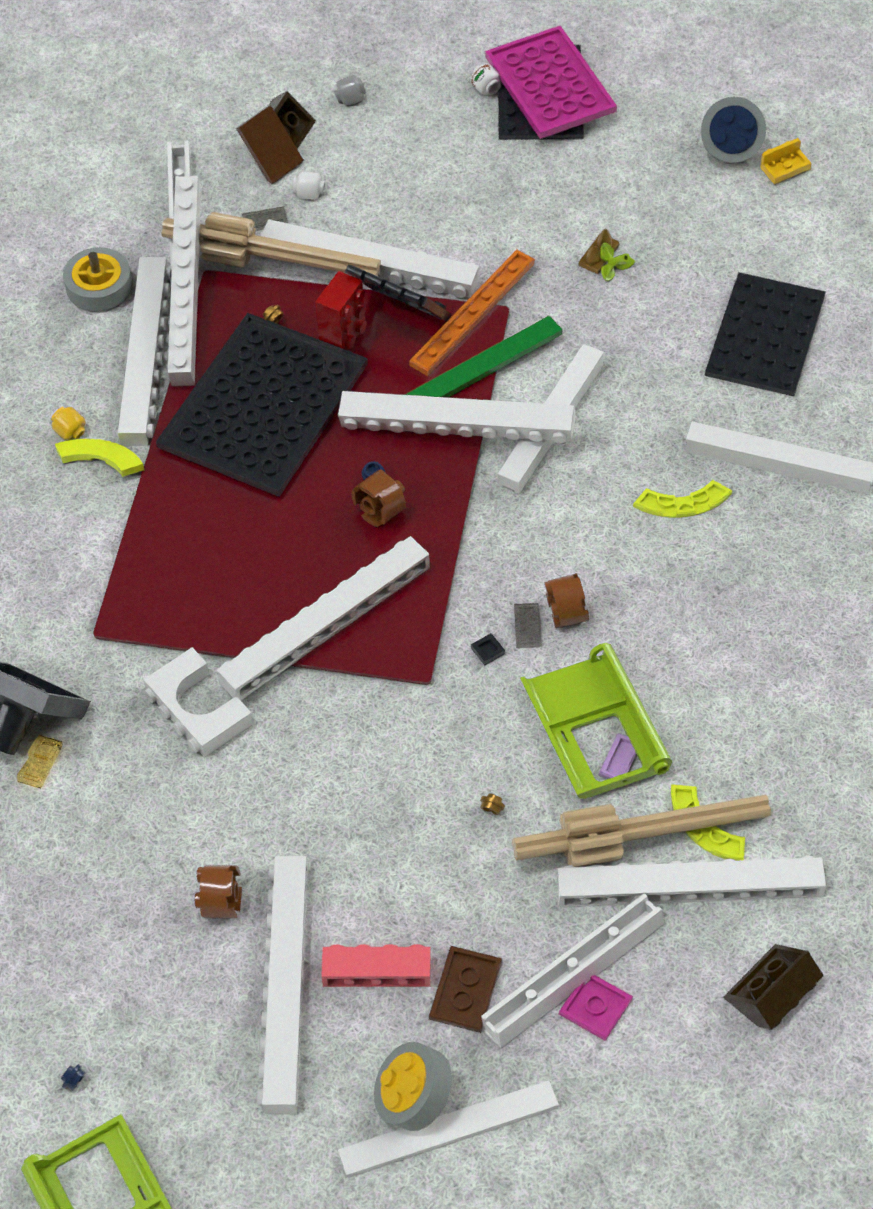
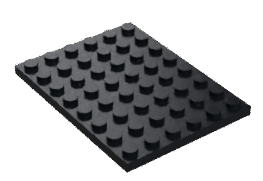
M247 313L159 436L156 446L169 453L280 497L340 407L342 391L350 392L368 365V358Z

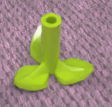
M608 243L602 244L600 257L608 262V264L601 267V274L604 280L608 282L615 276L614 267L625 270L630 268L635 263V260L627 253L614 257V249Z

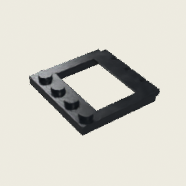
M348 264L345 270L346 274L361 279L368 288L447 322L452 315L445 310L447 306L437 301L433 302L421 294Z

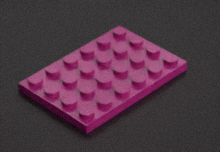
M561 25L485 51V58L499 73L500 80L540 139L617 112L616 103Z

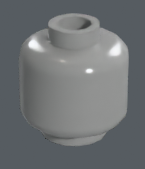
M354 75L337 81V90H334L338 103L342 101L345 106L361 102L364 99V94H366L361 78H357Z

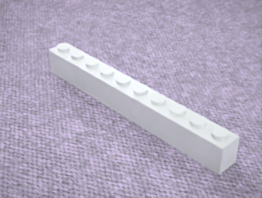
M175 176L168 375L172 386L195 384L201 188L198 176Z
M268 219L261 234L263 237L381 260L378 277L390 280L395 284H409L417 289L427 288L436 293L454 294L458 298H470L479 280L478 265Z
M140 257L118 427L119 441L122 446H148L149 438H153L154 426L151 424V420L156 419V407L153 406V402L158 401V389L155 388V384L160 383V371L157 370V366L162 365V353L159 352V348H164V335H161V331L166 330V318L163 317V314L168 313V301L165 300V297L170 296V284L167 283V280L172 278L171 266L167 265L166 257Z
M342 391L338 413L341 426L352 430L366 428L372 431H379L380 429L398 433L412 431L417 434L427 432L439 435L458 434L464 437L474 435L490 439L504 437L510 440L520 438L536 442L551 440L557 443L572 442L576 418L573 405Z
M411 536L404 541L398 542L394 548L385 554L379 555L367 567L360 568L354 576L340 582L329 593L320 596L318 601L309 607H304L296 616L284 621L279 628L270 634H265L253 646L242 650L240 655L231 661L223 663L217 670L219 684L233 698L237 696L241 701L430 568L429 553Z
M275 856L274 866H270L269 880L273 882V890H268V905H272V913H267V929H271V937H266V954H270V960L264 964V977L269 979L268 987H263V1003H267V1011H262V1028H266V1037H261L260 1052L265 1053L264 1062L259 1063V1079H263V1088H258L257 1096L258 1105H262L264 1114H297L308 877L306 856Z
M803 856L794 859L777 857L769 860L751 858L744 861L725 859L719 862L699 860L694 863L672 861L668 864L646 862L642 865L620 863L616 866L594 864L590 867L568 865L558 868L557 876L559 907L626 905L632 903L644 893L648 896V900L651 903L823 897L826 888L822 857L814 858L813 856Z

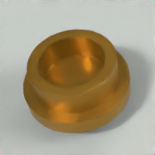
M279 305L269 306L263 313L265 320L276 324L284 315Z
M490 793L487 796H481L480 801L482 803L480 808L482 810L491 811L495 815H499L500 811L504 810L505 805L499 796Z

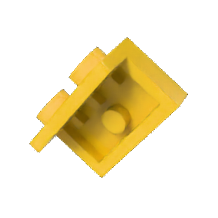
M799 138L787 141L762 153L760 168L773 184L811 169L812 163L800 150L801 140Z

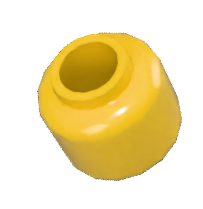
M60 407L51 417L52 429L65 441L73 438L79 439L86 431L84 429L86 424L85 418L73 407Z

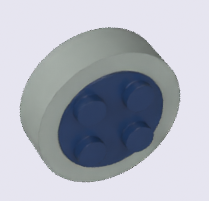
M727 97L717 101L707 110L701 124V138L706 150L714 158L726 163H739L754 156L763 145L766 136V122L763 113L757 105L742 97Z

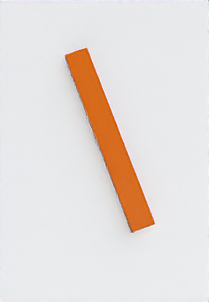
M516 249L409 361L410 366L429 376L535 264V259Z

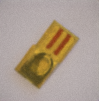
M39 734L28 750V760L18 772L17 781L41 789L62 748V741Z

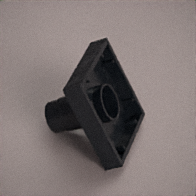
M0 661V752L15 755L36 712L83 719L91 701L12 664Z

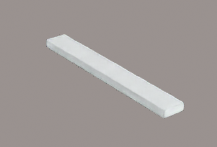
M548 1080L438 1116L429 1126L421 1130L409 1131L402 1128L338 1149V1153L348 1178L557 1109L559 1104Z

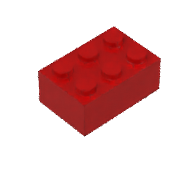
M338 271L315 301L319 340L348 350L354 346L358 335L365 331L367 321H365L366 307L364 306L365 292L363 291V281L361 279Z

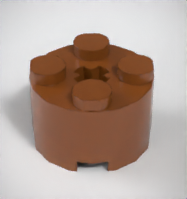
M382 469L376 471L352 489L351 496L354 505L359 504L364 512L361 516L375 527L386 524L406 508L403 492H405L404 486L399 480L394 481Z
M577 573L544 582L546 598L552 610L555 628L589 621L588 609L585 610V595Z
M205 865L204 867H198L197 882L200 883V890L195 893V907L200 908L201 917L205 919L238 918L235 910L240 911L242 887L238 886L236 876H241L237 865Z

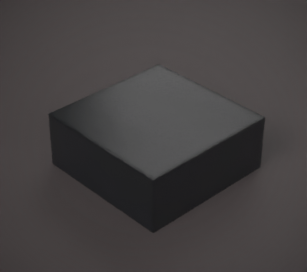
M492 633L471 644V649L484 666L505 654V649Z

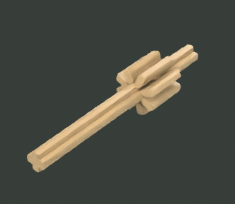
M212 212L205 220L206 225L200 224V252H202V259L206 261L244 268L250 261V255L336 272L341 271L345 273L348 264L379 276L381 260L258 236L256 235L255 223L252 219ZM166 218L162 224L161 235L162 237L173 239L174 219Z
M760 795L619 820L614 806L607 804L563 812L559 820L561 829L513 838L512 847L516 861L564 852L568 865L583 867L621 859L624 852L621 843L626 841L765 818L771 815V808L769 807L767 795Z

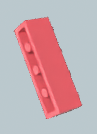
M338 944L323 947L321 975L323 987H431L430 947L420 944H414L410 947H398L393 944H387L383 947H371L366 944L356 947H344Z

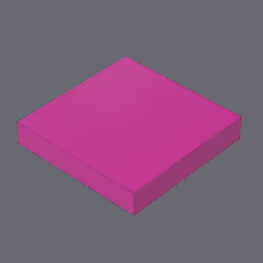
M593 975L590 977L591 980L585 985V982H583L570 994L558 1015L606 1041L632 1001L633 996Z

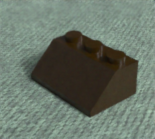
M286 91L273 98L269 105L272 106L298 149L316 120Z
M774 944L723 998L756 1026L772 1030L781 1023L786 1014L794 1009L809 991L816 987L817 982L824 975L809 951Z

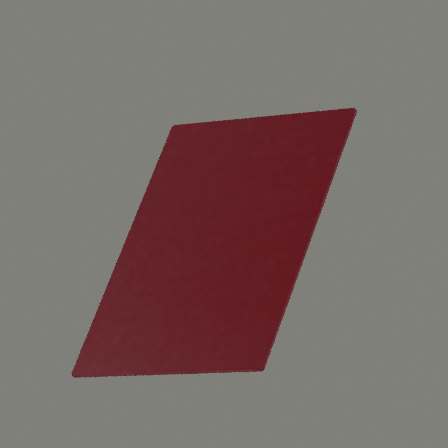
M205 270L199 284L197 297L195 384L172 386L171 382H169L144 464V470L140 477L95 624L94 637L101 640L187 651L193 647L197 653L235 658L240 655L242 650L257 643L265 634H270L279 628L284 621L292 619L304 607H309L318 601L320 596L335 589L340 582L354 576L360 568L367 567L379 555L387 553L398 542L404 541L411 536L429 553L430 568L291 666L423 685L430 684L483 436L472 435L471 437H464L458 434L439 435L427 432L417 434L412 431L398 433L381 429L379 431H372L366 428L352 430L341 426L338 408L280 497L157 448V439L247 313L264 319L263 313L269 306L279 305L284 315L277 324L319 340L315 301L328 284ZM363 289L365 292L364 306L366 307L365 321H367L365 331L356 338L354 346L347 351L368 358V365L350 392L396 395L409 393L503 341L509 317V307L495 305L432 373L426 376L412 368L409 361L439 331L446 321L374 290ZM425 296L433 302L437 301L447 306L445 310L452 314L451 317L466 302ZM497 371L449 398L491 400ZM372 461L380 463L385 469V473L394 481L399 480L405 488L403 495L406 508L386 524H381L378 527L369 524L361 516L364 512L359 504L354 505L351 496L352 489L364 481L362 479V469L368 462Z

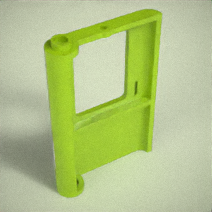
M602 643L595 646L590 651L588 660L531 679H526L525 676L520 678L579 798H590L654 775H663L669 771L672 759L611 644ZM603 650V655L596 656L600 651ZM615 716L619 719L626 735L629 737L642 767L604 781H597L575 740L572 730Z
M122 1114L47 1156L39 1155L38 1153L28 1156L21 1167V1171L40 1209H74L56 1175V1169L93 1147L105 1144L135 1200V1205L131 1209H172ZM138 1188H142L147 1200H144Z

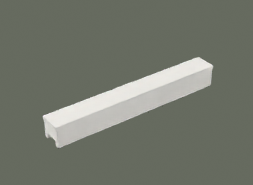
M184 141V145L172 146V142H167L169 218L174 219L175 176H191L189 141ZM170 239L171 274H172L173 239Z
M583 344L544 404L573 405L575 409L602 368L604 352ZM520 439L498 472V486L508 487L515 490V493L520 494L554 441L542 440L536 442L530 439Z
M693 421L686 438V452L864 494H869L870 486L873 482L872 462Z
M645 893L483 1014L481 1016L484 1027L483 1031L501 1049L568 998L578 986L589 982L591 976L598 975L665 924L662 909L659 906L656 908L648 900V896Z

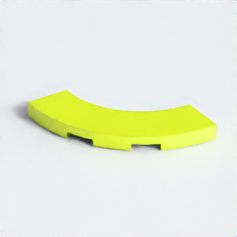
M74 439L55 443L56 451L62 463L79 460L92 461L96 458L104 460L107 465L116 469L122 477L144 470L142 461L134 452L111 441Z
M713 479L705 487L684 497L661 494L646 488L633 503V507L648 514L661 517H690L705 513L719 506L731 496L732 490Z
M671 784L673 810L700 806L697 797V787ZM717 826L685 831L697 845L709 853L722 859L744 861L745 837L730 834Z

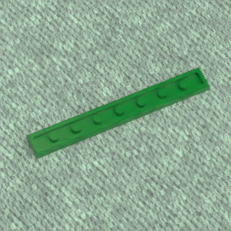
M549 315L405 395L449 398L561 336L563 329Z

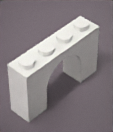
M192 647L143 679L146 688L144 694L149 702H156L159 705L158 710L164 719L170 718L174 722L173 727L178 735H185L189 739L187 742L193 752H200L206 757L253 725L251 712L237 696L215 711L203 715L191 714L180 707L179 700L183 693L209 675L207 663Z

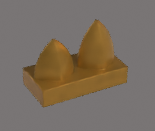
M608 229L602 230L580 259L579 267L599 274L601 267L607 263L600 257L602 244L608 243L615 252L619 247L620 241L611 238Z

